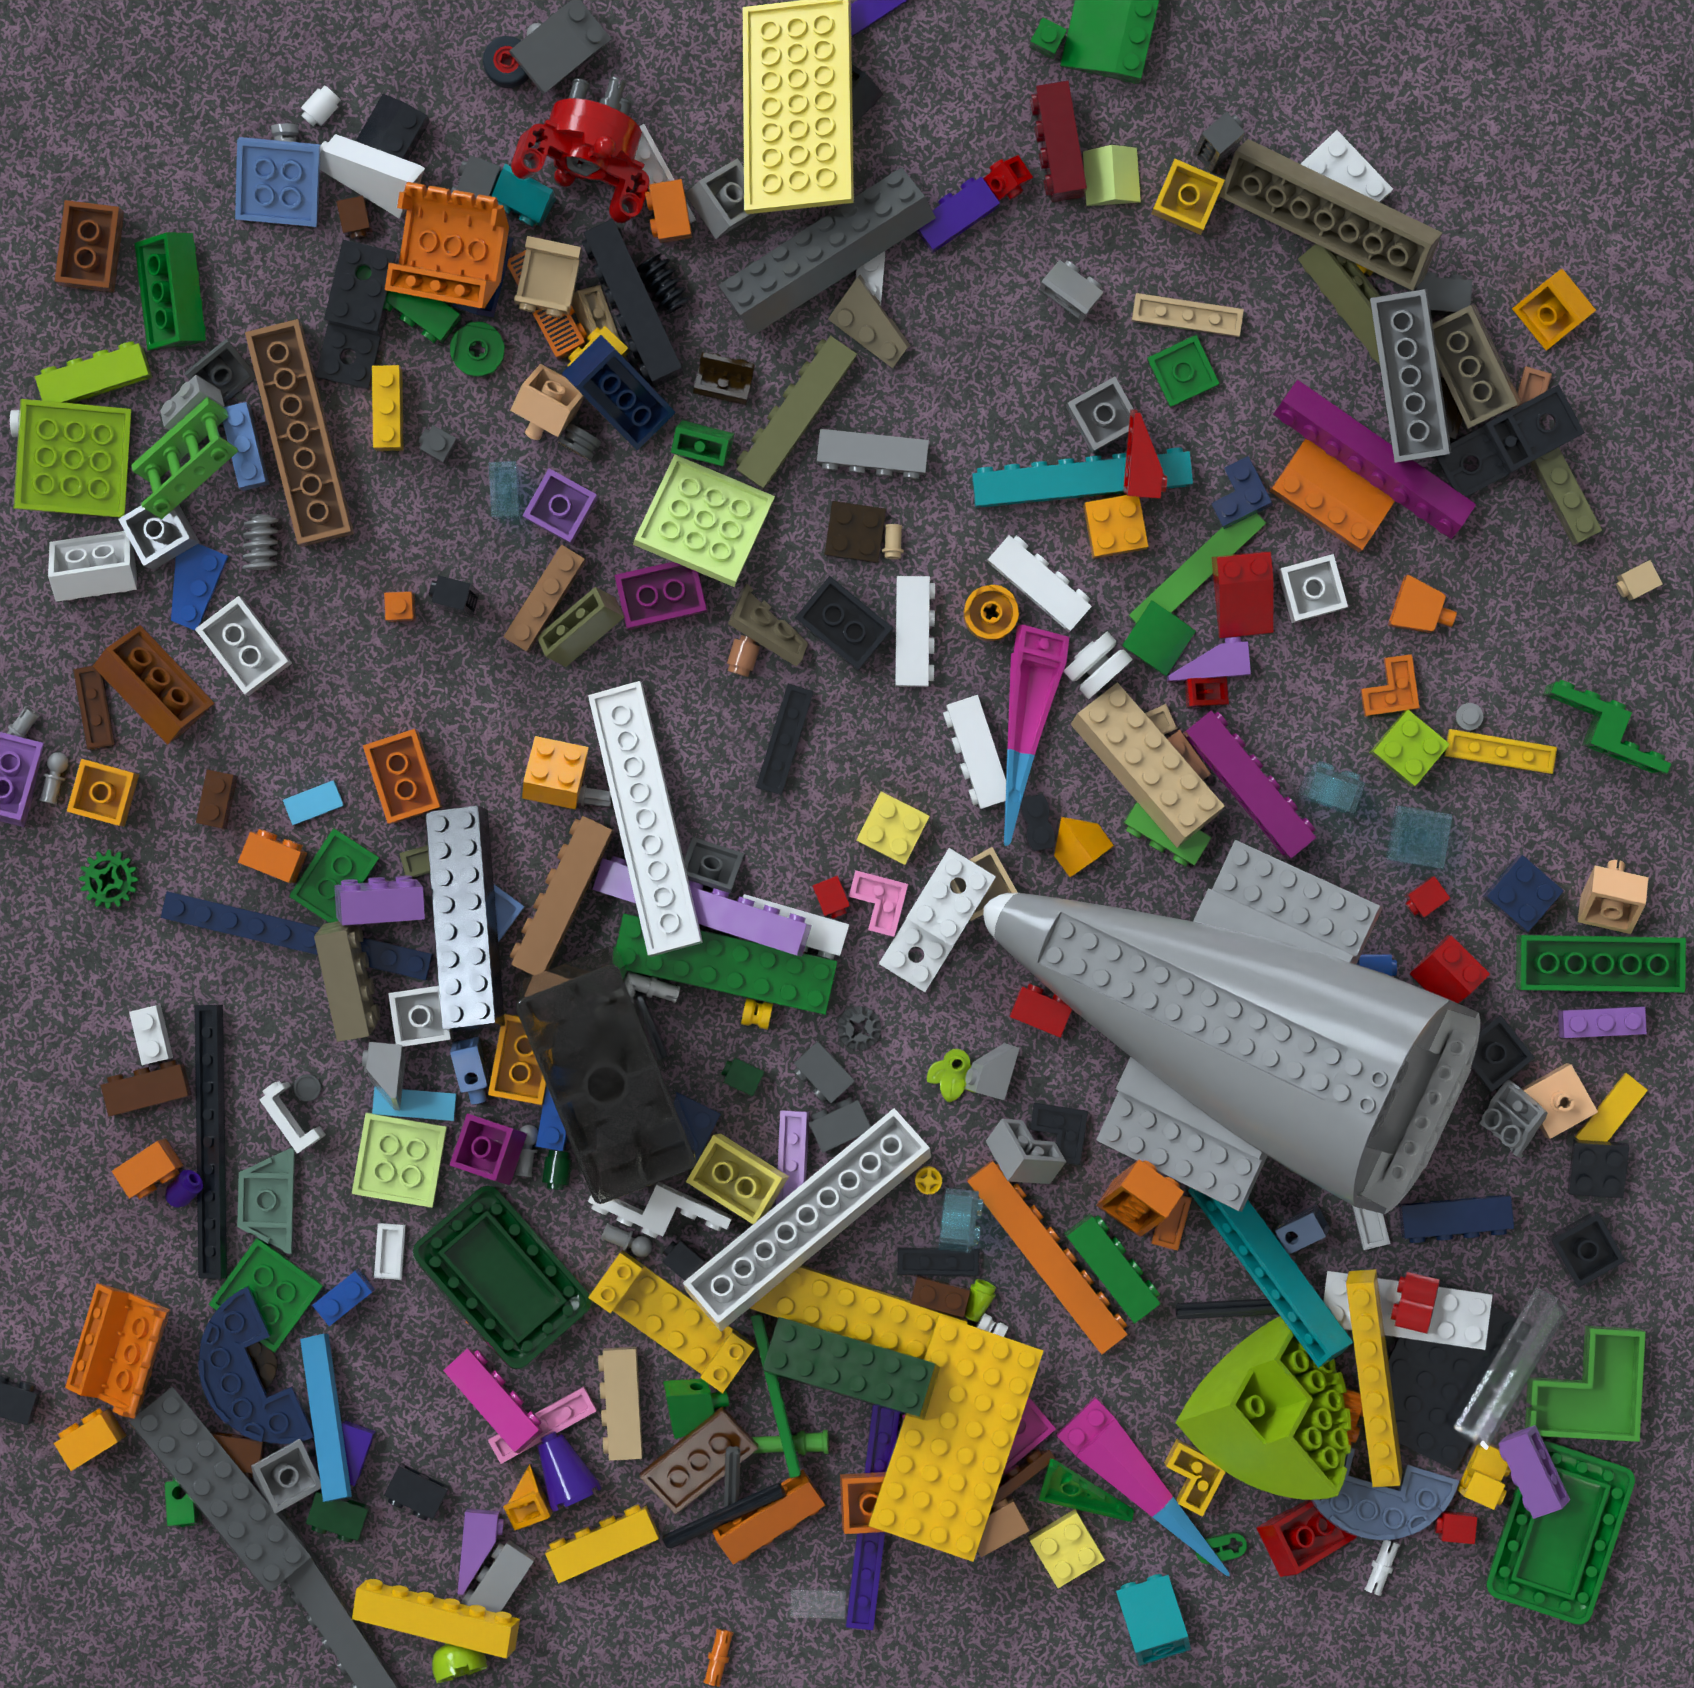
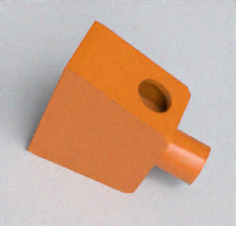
M1406 575L1403 578L1387 626L1432 633L1437 623L1452 627L1457 612L1443 607L1446 598L1445 594L1410 575Z

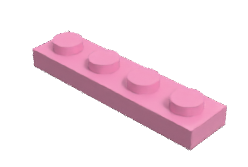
M584 1386L534 1413L542 1422L539 1427L543 1432L520 1453L542 1442L540 1438L552 1432L558 1433L597 1411ZM499 1434L488 1439L500 1464L520 1454L515 1453Z

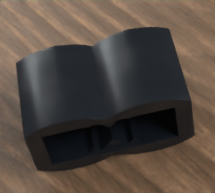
M1039 794L1023 797L1020 808L1023 820L1027 824L1026 840L1029 848L1033 852L1053 848L1055 835L1051 824L1048 822L1049 805L1045 796Z

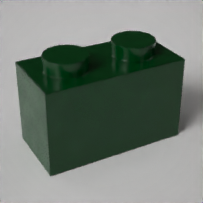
M319 1489L315 1494L306 1524L311 1525V1530L327 1534V1531L338 1534V1539L352 1543L353 1540L358 1541L361 1538L371 1506L348 1498L323 1502L322 1490Z

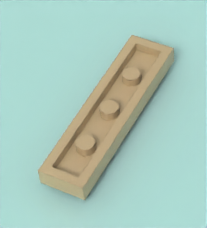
M1136 293L1131 321L1239 337L1244 309Z

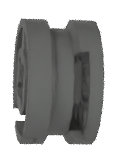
M569 423L566 428L567 433L565 437H561L558 442L572 452L591 461L594 456L593 451L595 448H599L602 442L583 429Z

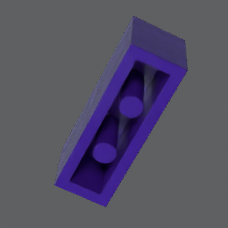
M982 176L977 180L972 177L960 186L962 190L954 196L952 193H949L938 201L939 206L932 210L936 218L917 230L932 254L999 208L1000 202Z

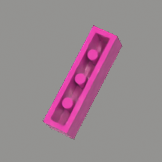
M467 1348L443 1371L515 1453H520L543 1432L539 1427L542 1423L541 1420L532 1411L529 1413L525 1411L521 1406L524 1403L521 1397L514 1390L509 1392L504 1387L505 1379L498 1371H490L485 1365L488 1360L478 1349L474 1352Z

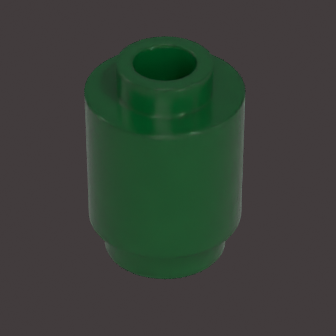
M549 1150L548 1157H545L542 1182L547 1183V1189L563 1190L564 1185L569 1186L572 1166L570 1152Z

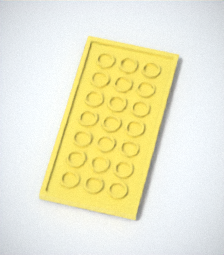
M799 0L743 7L744 211L747 214L854 203L851 0Z

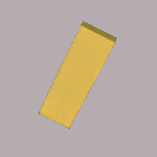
M1624 1073L1598 1106V1113L1592 1115L1575 1138L1578 1140L1608 1142L1648 1090L1630 1075Z

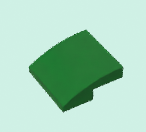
M1151 600L1121 647L1143 660L1144 663L1164 676H1167L1196 630Z

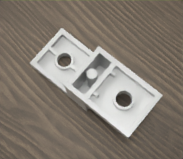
M949 848L879 964L926 992L996 876ZM957 877L964 879L966 882V889L960 894L954 893L950 888L951 881ZM912 947H920L924 951V958L921 962L915 963L909 959L908 953Z
M660 1182L657 1183L645 1211L598 1189L592 1192L588 1200L589 1203L593 1204L591 1209L604 1215L611 1212L618 1216L617 1221L630 1227L635 1223L643 1227L641 1232L653 1238L665 1234L677 1207L682 1209L680 1212L682 1215L693 1220L697 1216L707 1220L706 1226L720 1231L721 1228L727 1229L733 1217Z

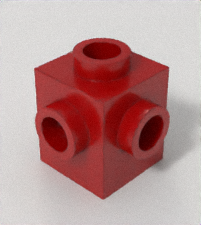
M1017 155L1006 161L1001 159L989 167L991 172L983 179L999 201L1006 197L1012 200L1024 191L1022 186L1030 181L1033 176L1020 156Z

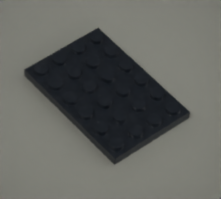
M1440 1280L1439 1287L1457 1289ZM1491 1306L1485 1350L1398 1337L1388 1357L1399 1443L1456 1471L1528 1324ZM1359 1416L1358 1423L1364 1425V1417Z

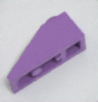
M1241 637L1225 638V643L1219 644L1168 675L1167 682L1185 681L1189 678L1250 675L1248 641L1241 642Z
M468 1508L465 1511L458 1594H464L495 1544L498 1535H503L504 1519H499L500 1511Z

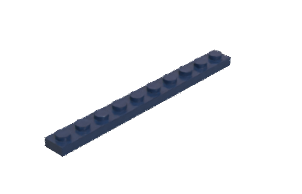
M169 891L166 892L160 918L318 955L314 936L321 927ZM363 938V942H360L362 952H366L368 955L369 967L427 980L433 954L368 938Z

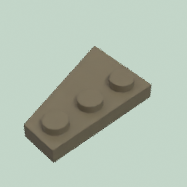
M746 583L740 591L728 624L784 660L797 666L803 659L808 642L785 620H778L769 611L771 606L765 600L761 603L751 593L753 589Z

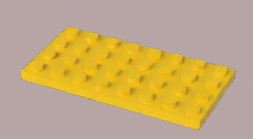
M941 1315L938 1316L924 1360L936 1363L940 1367L924 1420L905 1415L868 1526L974 1562L1043 1350Z

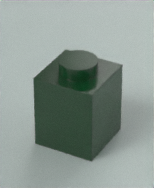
M735 1057L733 1062L727 1061L721 1075L725 1077L723 1083L753 1096L765 1071Z

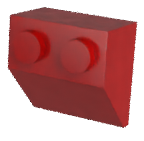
M1447 935L1409 973L1426 991L1458 1004L1490 975L1452 935Z

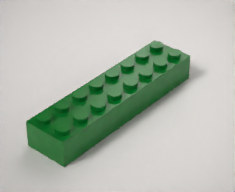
M623 913L612 967L826 1015L837 965L836 960L804 953L800 957L763 944L701 930L703 943L650 957L647 953L639 917Z

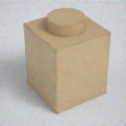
M1651 560L1617 576L1619 582L1616 583L1623 598L1627 596L1629 601L1662 585Z

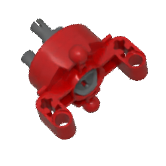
M610 77L605 96L598 103L585 99L590 84L583 79L577 78L573 80L569 98L559 100L553 105L549 120L547 119L544 124L533 125L520 136L511 163L512 172L519 179H528L542 169L546 156L554 159V167L557 168L554 173V179L560 186L567 187L572 185L575 177L583 180H601L616 187L609 206V213L615 222L626 223L640 213L646 197L645 192H647L650 182L649 176L642 170L645 164L635 160L642 131L639 125L628 116L632 103L621 98L627 83L622 79L619 84V77ZM524 159L530 162L531 169L524 164ZM622 203L628 207L629 213L624 211Z

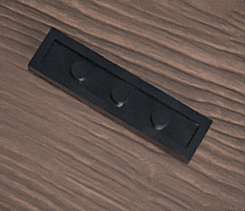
M787 684L756 788L782 796L814 691Z

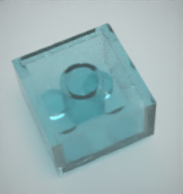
M1321 761L1309 765L1297 797L1347 815L1355 814L1365 782L1359 780L1360 775L1346 770L1345 772L1342 771L1341 774L1333 771L1335 766Z
M1394 806L1386 860L1444 869L1452 814Z
M946 1188L943 1199L938 1249L971 1253L973 1246H978L980 1226L975 1225L976 1219H980L982 1216L983 1199H978L979 1191Z

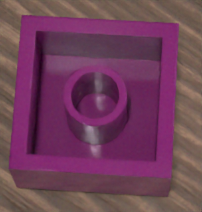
M467 1113L450 1166L510 1185L528 1133Z

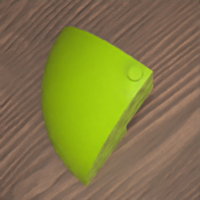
M1281 1316L1256 1330L1232 1349L1198 1385L1175 1422L1190 1441L1214 1464L1238 1480L1262 1491L1288 1498L1317 1500L1338 1496L1347 1473V1468L1344 1467L1346 1454L1351 1452V1445L1348 1444L1349 1439L1347 1431L1351 1430L1350 1409H1345L1343 1393H1347L1342 1373H1337L1334 1359L1318 1368Z

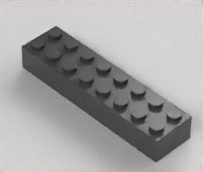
M901 167L854 197V203L843 204L743 270L719 284V287L733 311L749 333L754 336L936 217L924 194Z

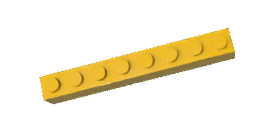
M1376 1269L1349 1271L1346 1288L1373 1487L1400 1486L1403 1471Z

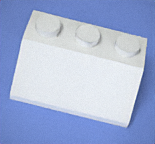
M125 531L50 542L48 578L55 601L137 590L134 549Z

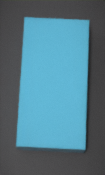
M335 780L283 800L292 825L344 806Z

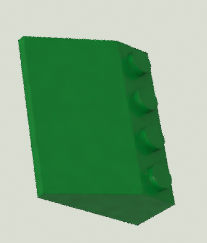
M1075 0L1060 67L1140 84L1159 0Z

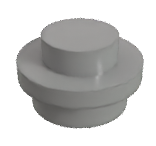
M1474 703L1463 704L1456 712V722L1465 730H1474L1483 721V712Z

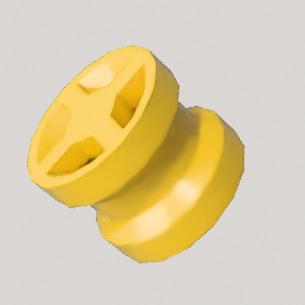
M931 1166L919 1169L915 1176L917 1189L927 1195L936 1193L942 1185V1177L939 1171Z

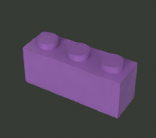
M1643 1006L1558 1010L1559 1037L1561 1038L1647 1034L1646 1013Z
M1536 1425L1509 1434L1498 1443L1500 1455L1504 1461H1507L1511 1470L1512 1481L1519 1487L1523 1496L1524 1507L1531 1513L1533 1519L1558 1511L1570 1501Z

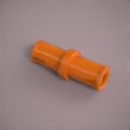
M716 1629L712 1652H709L707 1657L710 1660L703 1683L721 1687L725 1663H729L730 1657L727 1655L733 1632Z

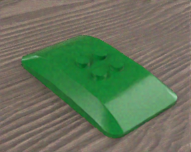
M1543 1440L1570 1501L1558 1511L1533 1519L1531 1513L1524 1507L1523 1496L1519 1487L1516 1486L1489 1570L1486 1587L1488 1592L1495 1598L1580 1625L1586 1623L1592 1616L1635 1485V1477L1632 1471L1624 1466Z

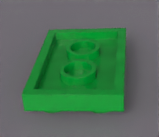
M333 828L289 897L329 923L337 922L339 920L336 918L334 885H341L342 880L356 879L358 883H364L380 857Z

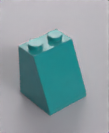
M1155 1574L1148 1577L1146 1582L1140 1584L1130 1582L1122 1585L1121 1589L1116 1591L1139 1666L1191 1650L1188 1634L1169 1575Z

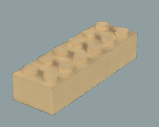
M1118 682L1077 713L1072 721L1071 726L1177 848L1217 817L1224 808L1223 803Z

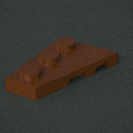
M1037 1449L1025 1457L1026 1462L1022 1465H1016L1005 1472V1476L1000 1480L992 1507L1049 1464L1050 1458L1056 1459L1050 1450L1040 1451Z

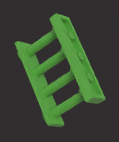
M206 397L131 465L133 472L150 482L153 493L141 503L144 509L163 519L238 452V449L221 438L217 426L228 417L225 408ZM208 435L210 442L200 450L198 443ZM189 452L191 459L181 467L179 460ZM170 469L171 477L162 484L160 477Z

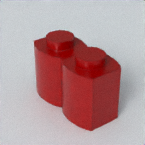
M1410 1272L1406 1273V1277L1400 1276L1397 1292L1402 1293L1400 1303H1394L1391 1319L1396 1320L1395 1326L1428 1334L1439 1288V1279Z

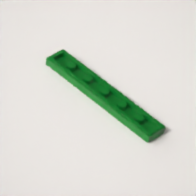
M761 1315L751 1317L762 1366H764L770 1344L764 1319ZM764 1371L789 1476L791 1479L800 1477L802 1474L778 1376Z

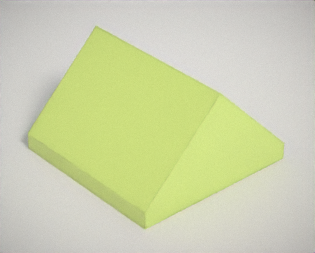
M1108 145L1083 151V166L1087 186L1085 192L1086 206L1141 202L1137 148Z

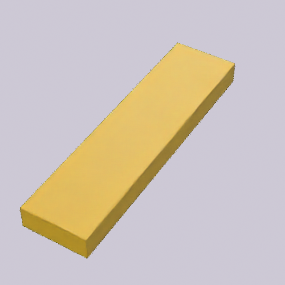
M1452 729L1448 730L1447 742L1450 745L1445 750L1444 756L1553 774L1557 747Z

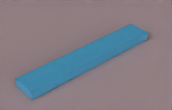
M329 1334L303 1338L300 1341L323 1502L352 1497Z

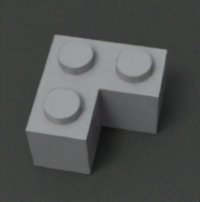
M1001 1119L986 1140L1003 1175L1010 1182L1050 1184L1066 1163L1057 1144L1052 1141L1034 1140L1023 1120Z

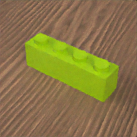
M130 341L119 345V350L113 352L108 350L95 352L92 354L93 358L83 361L82 358L70 360L66 362V367L57 369L56 366L42 369L40 375L34 376L42 401L74 403L153 378L143 346Z

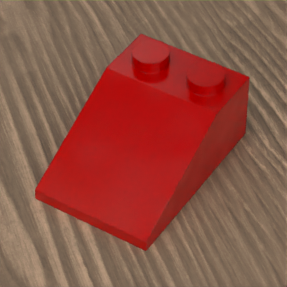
M1130 409L1123 492L1127 496L1161 498V492H1166L1167 476L1163 473L1141 413L1136 409Z
M1262 551L1211 557L1219 638L1273 633V570L1271 552Z
M1306 1500L1256 1527L1280 1577L1299 1574L1357 1538V1536L1351 1535L1330 1523L1318 1511L1311 1500Z

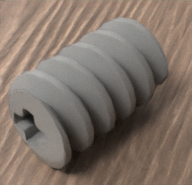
M244 514L252 519L244 522V526L251 529V531L243 534L244 538L251 540V542L243 544V548L251 551V553L243 555V559L249 561L250 564L242 566V569L269 570L270 567L277 566V562L270 560L269 557L277 555V551L270 549V546L278 544V541L270 538V535L278 533V530L271 527V524L278 522L279 519L271 515Z

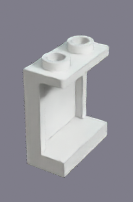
M280 1081L274 1082L262 1091L265 1096L259 1100L296 1153H300L326 1134L320 1126L305 1134L279 1097L281 1093L291 1087L290 1083L281 1084Z

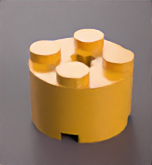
M986 585L974 590L968 597L963 611L964 623L967 629L975 637L984 641H997L1006 637L1015 627L1019 616L1018 604L1013 594L999 585ZM993 606L996 608L995 613L998 617H992L989 620L986 618L987 613L983 610L985 608L990 609Z

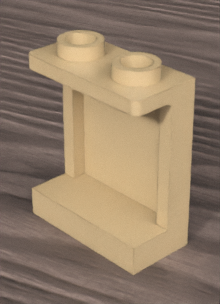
M527 236L523 267L517 295L514 298L515 304L520 305V310L535 312L536 308L546 310V315L562 318V314L569 315L583 252L582 248Z

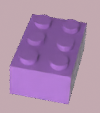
M410 875L397 876L396 881H385L383 877L369 878V883H358L356 879L342 880L341 885H334L336 918L341 925L425 919L423 886L416 879H412Z

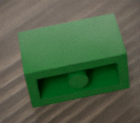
M682 420L676 426L671 453L724 466L730 458L735 433Z

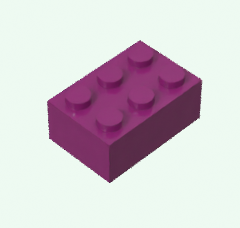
M669 562L614 575L627 630L708 612L699 572L678 563Z

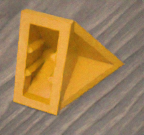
M1061 817L1054 857L1067 875L1071 877L1114 845L1098 823Z
M530 1464L508 1504L503 1506L514 1530L546 1520L553 1513Z

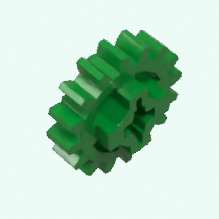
M107 850L106 856L101 851L96 852V860L88 857L89 867L81 866L80 868L86 874L79 877L80 881H85V886L80 888V890L89 892L86 899L90 901L95 898V906L100 907L105 902L106 909H111L113 902L117 907H121V899L131 901L129 892H137L138 890L133 886V882L140 881V878L133 877V873L138 868L129 866L132 859L128 857L123 860V852L120 851L113 856L112 850ZM110 861L106 868H96L100 863ZM122 867L126 872L127 881L121 876L120 870ZM112 872L111 877L115 879V882L106 886L107 881L103 877L104 875H110ZM92 878L96 880L98 885L97 892L93 887ZM112 890H122L117 896L108 898Z

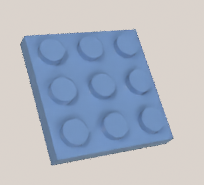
M239 137L237 139L235 219L317 227L321 144Z

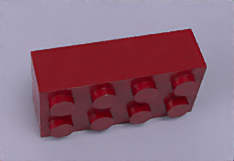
M1069 80L1037 85L1034 94H1031L1030 107L1032 116L1037 115L1038 121L1035 122L1034 130L1036 142H1042V148H1040L1039 153L1041 169H1046L1047 171L1045 180H1043L1045 195H1051L1052 202L1084 197L1087 186Z

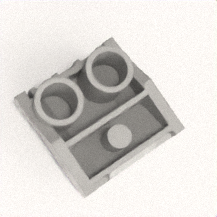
M1508 1079L1491 1099L1489 1107L1484 1112L1479 1124L1494 1133L1493 1135L1498 1137L1504 1145L1508 1146L1516 1157L1522 1158V1152L1546 1119L1548 1112L1518 1085Z

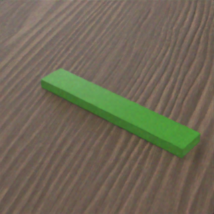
M1256 513L1226 529L1222 527L1128 616L1137 623L1151 600L1171 613L1213 574L1211 557L1233 555L1266 522Z

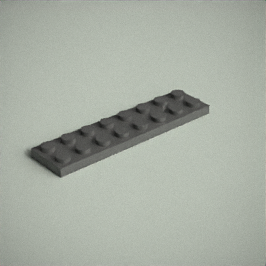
M173 1386L140 1412L135 1419L128 1422L267 1594L311 1558L305 1548L278 1515L273 1512L270 1505Z

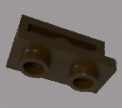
M702 352L693 393L746 405L755 364L743 359L722 357L717 353L709 354Z

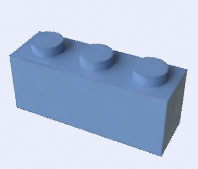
M247 402L223 407L228 413V417L223 421L227 441L238 449V452L232 457L238 487L245 491L270 485L251 406Z

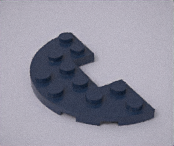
M247 1286L221 1304L204 1330L200 1342L198 1360L199 1377L204 1394L215 1413L223 1422L229 1424L240 1432L241 1435L259 1442L291 1444L298 1439L305 1441L313 1438V1430L294 1387L291 1386L268 1397L247 1351V1346L271 1336L251 1289Z

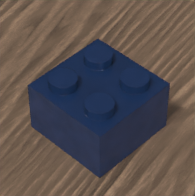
M1518 855L1482 897L1520 930L1529 932L1564 890L1526 857Z

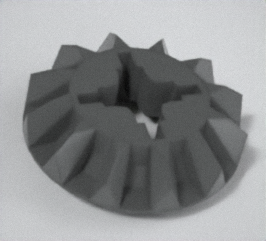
M855 1006L846 1010L838 1022L840 1039L846 1046L852 1049L862 1050L871 1047L877 1042L881 1033V1023L877 1014L867 1007ZM867 1018L864 1028L870 1035L867 1036L866 1034L859 1033L852 1038L851 1036L854 1034L855 1028L849 1021L852 1020L853 1022L860 1023Z

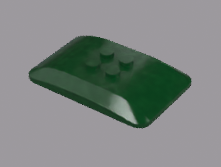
M483 1186L475 1191L413 1246L412 1254L416 1263L477 1334L512 1369H522L586 1314L591 1307L592 1301L588 1298L590 1295L503 1195L492 1186Z

